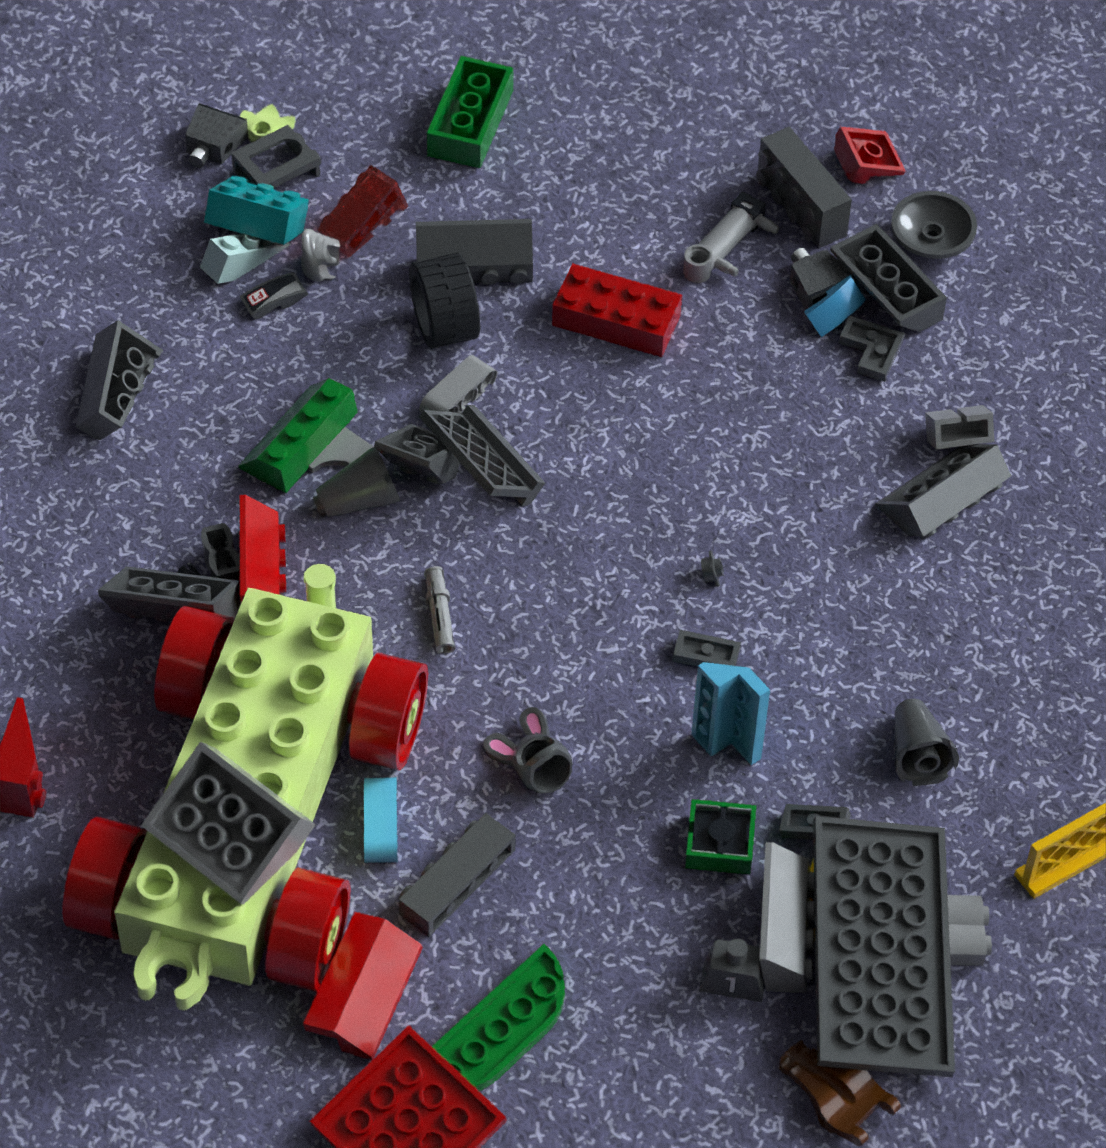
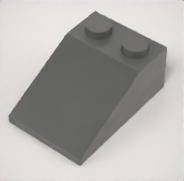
M409 424L376 440L374 443L376 450L390 463L400 466V470L405 473H419L427 476V480L435 484H444L457 476L460 462L439 438L427 429Z

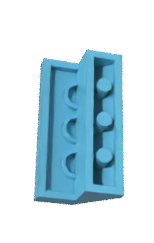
M702 662L698 665L691 735L710 756L732 744L753 765L762 757L770 689L748 667Z

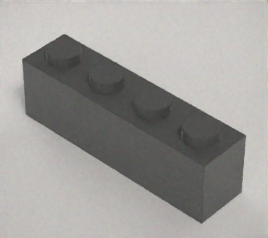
M487 813L478 821H472L465 829L464 835L457 842H451L445 848L442 857L435 864L430 863L426 866L420 879L413 886L408 885L403 889L398 898L399 915L430 937L516 850V835Z

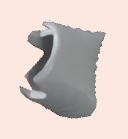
M304 229L302 233L303 254L301 257V267L308 279L320 282L323 280H333L336 277L329 274L327 266L339 265V240L317 233L312 229Z

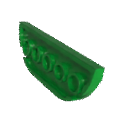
M543 944L432 1046L478 1091L496 1082L536 1045L557 1022L564 1004L565 984L561 965L554 953Z

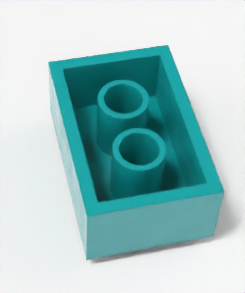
M232 176L209 190L204 223L285 245L304 231L309 199L300 197V194L294 191L280 192L274 190V187L269 184L259 183L254 185L247 183L246 178Z

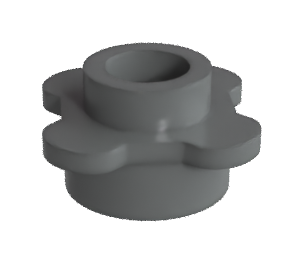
M710 550L708 551L709 557L701 559L702 572L706 583L715 581L718 587L720 586L719 577L724 576L721 559H715L713 551Z

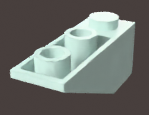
M243 233L213 238L209 241L200 268L217 284L235 281L290 246V243L282 245Z

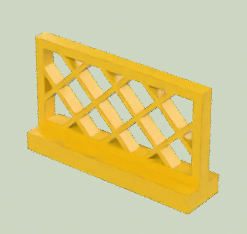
M1106 803L1031 844L1026 864L1016 869L1014 876L1033 899L1106 858Z

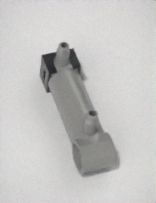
M742 191L731 202V210L698 244L691 245L686 249L683 265L684 277L693 283H702L710 278L711 271L714 268L733 277L736 276L739 272L738 268L723 258L749 231L753 233L758 227L773 234L779 231V226L765 217L766 203Z

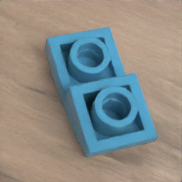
M848 276L827 290L826 297L804 311L821 337L847 319L866 300L851 276Z

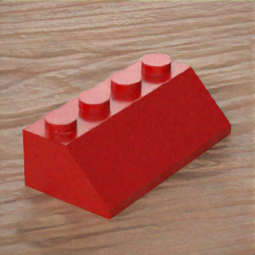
M239 495L240 602L242 603L248 587L278 595L286 593V574H280V568L286 567V550L280 549V543L286 542L285 524H279V515L274 509L247 495Z

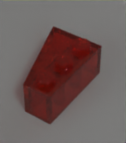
M370 165L365 172H362L357 177L355 184L348 193L341 196L334 210L322 219L317 230L322 235L339 240V251L350 258L374 237L371 234L373 230L380 224L387 226L392 221L389 217L399 208L404 211L409 206L397 181Z

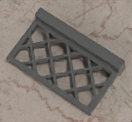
M467 405L462 413L423 410L419 416L490 496L515 497L522 506H527L533 502L544 486L545 482L475 405Z

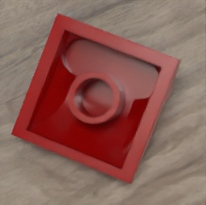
M840 127L835 134L834 151L847 178L851 182L864 184L868 182L871 176L904 175L906 172L886 131Z

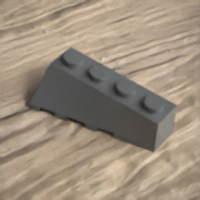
M119 320L95 335L76 427L99 440L120 429L135 403L136 395L144 387L143 382L146 376L154 368L155 358L160 357L163 350Z

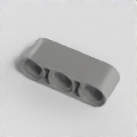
M474 355L468 356L424 396L420 403L419 411L421 413L423 410L462 413L470 401L474 402L485 392V387L489 384H494L498 374L497 370Z

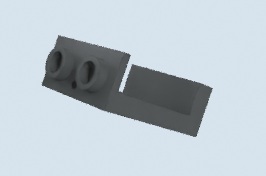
M289 125L231 153L233 171L237 176L246 178L247 183L254 185L263 183L275 188L309 170L316 177L320 176L321 159L319 154L314 149L311 150L306 145L302 135L295 133ZM284 142L297 155L296 158L266 173H263L251 160V158Z

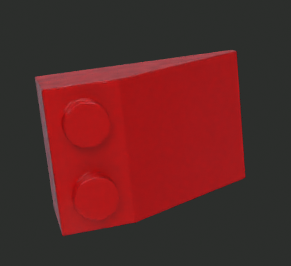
M17 697L0 744V812L34 818L37 807L42 808L44 806L46 789L42 788L43 773L38 769L24 699Z

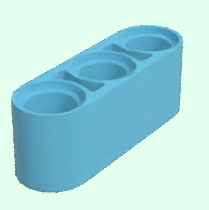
M397 777L364 778L365 863L398 862Z

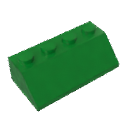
M330 378L309 386L238 465V468L287 493L308 470L309 465L358 413L353 389Z

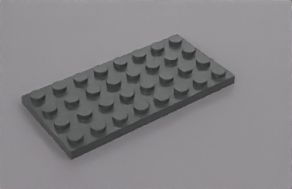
M815 816L813 820L817 1066L952 1077L955 1073L945 828Z

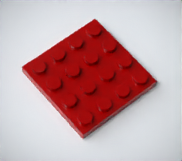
M408 1025L310 1120V1124L334 1148H481L507 1122V1117Z

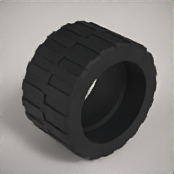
M457 252L412 262L409 268L410 291L417 322L426 345L433 349L477 339L481 329L479 306L470 270L463 256Z

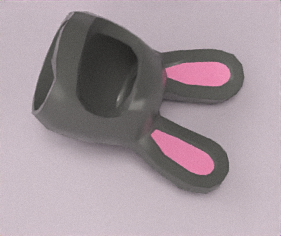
M529 707L520 715V725L526 737L518 745L500 733H493L486 737L483 745L486 754L491 759L513 766L523 784L536 793H552L560 789L568 781L572 773V757L560 741L550 737L547 719L536 707Z

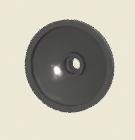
M922 191L905 197L897 204L892 214L891 229L898 243L911 253L925 258L943 259L956 256L970 247L976 236L977 220L972 209L958 197L940 191Z

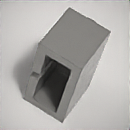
M984 405L957 408V413L952 409L925 412L927 440L935 449L995 442L993 412Z

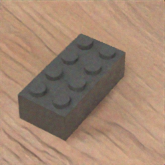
M789 126L761 138L760 151L758 153V171L756 172L757 180L761 186H766L771 191L774 202L777 205L781 204L786 209L790 221L797 223L801 227L805 239L808 242L812 241L819 249L846 237L852 199Z

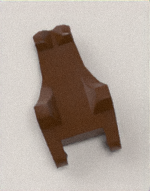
M803 1040L793 1044L780 1057L779 1070L785 1075H789L808 1094L815 1108L819 1124L830 1134L835 1133L856 1146L861 1147L869 1140L866 1131L859 1126L878 1107L890 1115H894L901 1108L899 1100L881 1088L867 1070L817 1066V1051L815 1048L809 1049Z

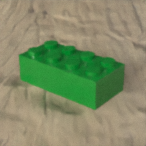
M460 56L427 131L428 157L481 169L513 93V67Z

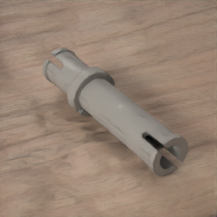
M439 566L429 567L424 571L428 591L425 599L426 603L430 606L436 645L435 651L438 654L451 653L455 651L456 646L454 644L448 606L450 593L445 586L444 570Z

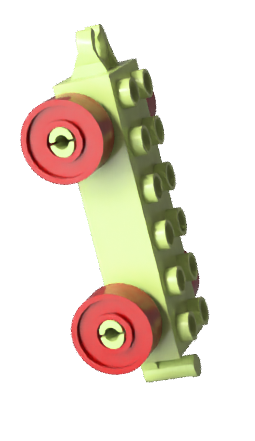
M325 564L312 565L304 573L307 601L248 587L235 619L230 616L183 606L173 618L161 649L155 678L154 699L159 712L192 719L193 723L165 791L198 744L203 742L218 749L313 822L349 724H351L349 740L351 759L398 771L404 768L409 759L423 716L428 688V667L424 663L383 653H376L373 657L371 617L336 609V575L334 570ZM94 817L82 832L73 853L64 888L62 913L66 927L115 940L120 939L122 953L138 957L134 968V979L138 995L142 1000L153 998L157 986L155 977L159 968L166 964L184 968L187 971V977L182 984L175 988L174 994L177 1007L180 1010H188L198 1003L206 992L210 975L251 986L267 942L266 974L268 979L318 992L344 936L350 905V882L347 879L299 867L295 869L305 844L304 841L298 851L244 904H240L145 828L102 817Z

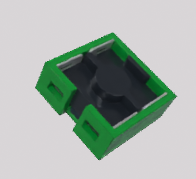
M691 799L685 868L750 875L757 805Z

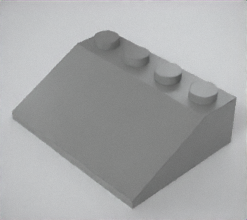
M200 742L141 826L236 901L244 904L298 851L316 824L218 749Z

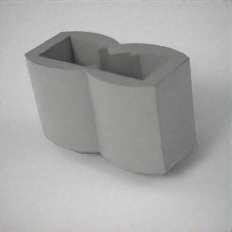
M948 895L951 965L983 966L986 956H990L992 951L991 936L986 935L984 927L989 924L988 906H983L982 896Z

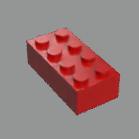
M572 263L552 306V326L662 357L681 316L682 294Z

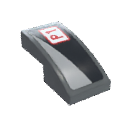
M291 272L255 286L240 295V298L251 316L257 320L278 306H281L283 309L291 307L307 296L308 293L297 275Z

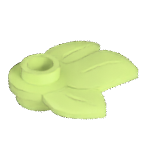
M273 104L266 106L257 114L242 111L240 117L247 119L248 138L251 142L286 125H289L292 129L295 126V117L284 116L280 118Z

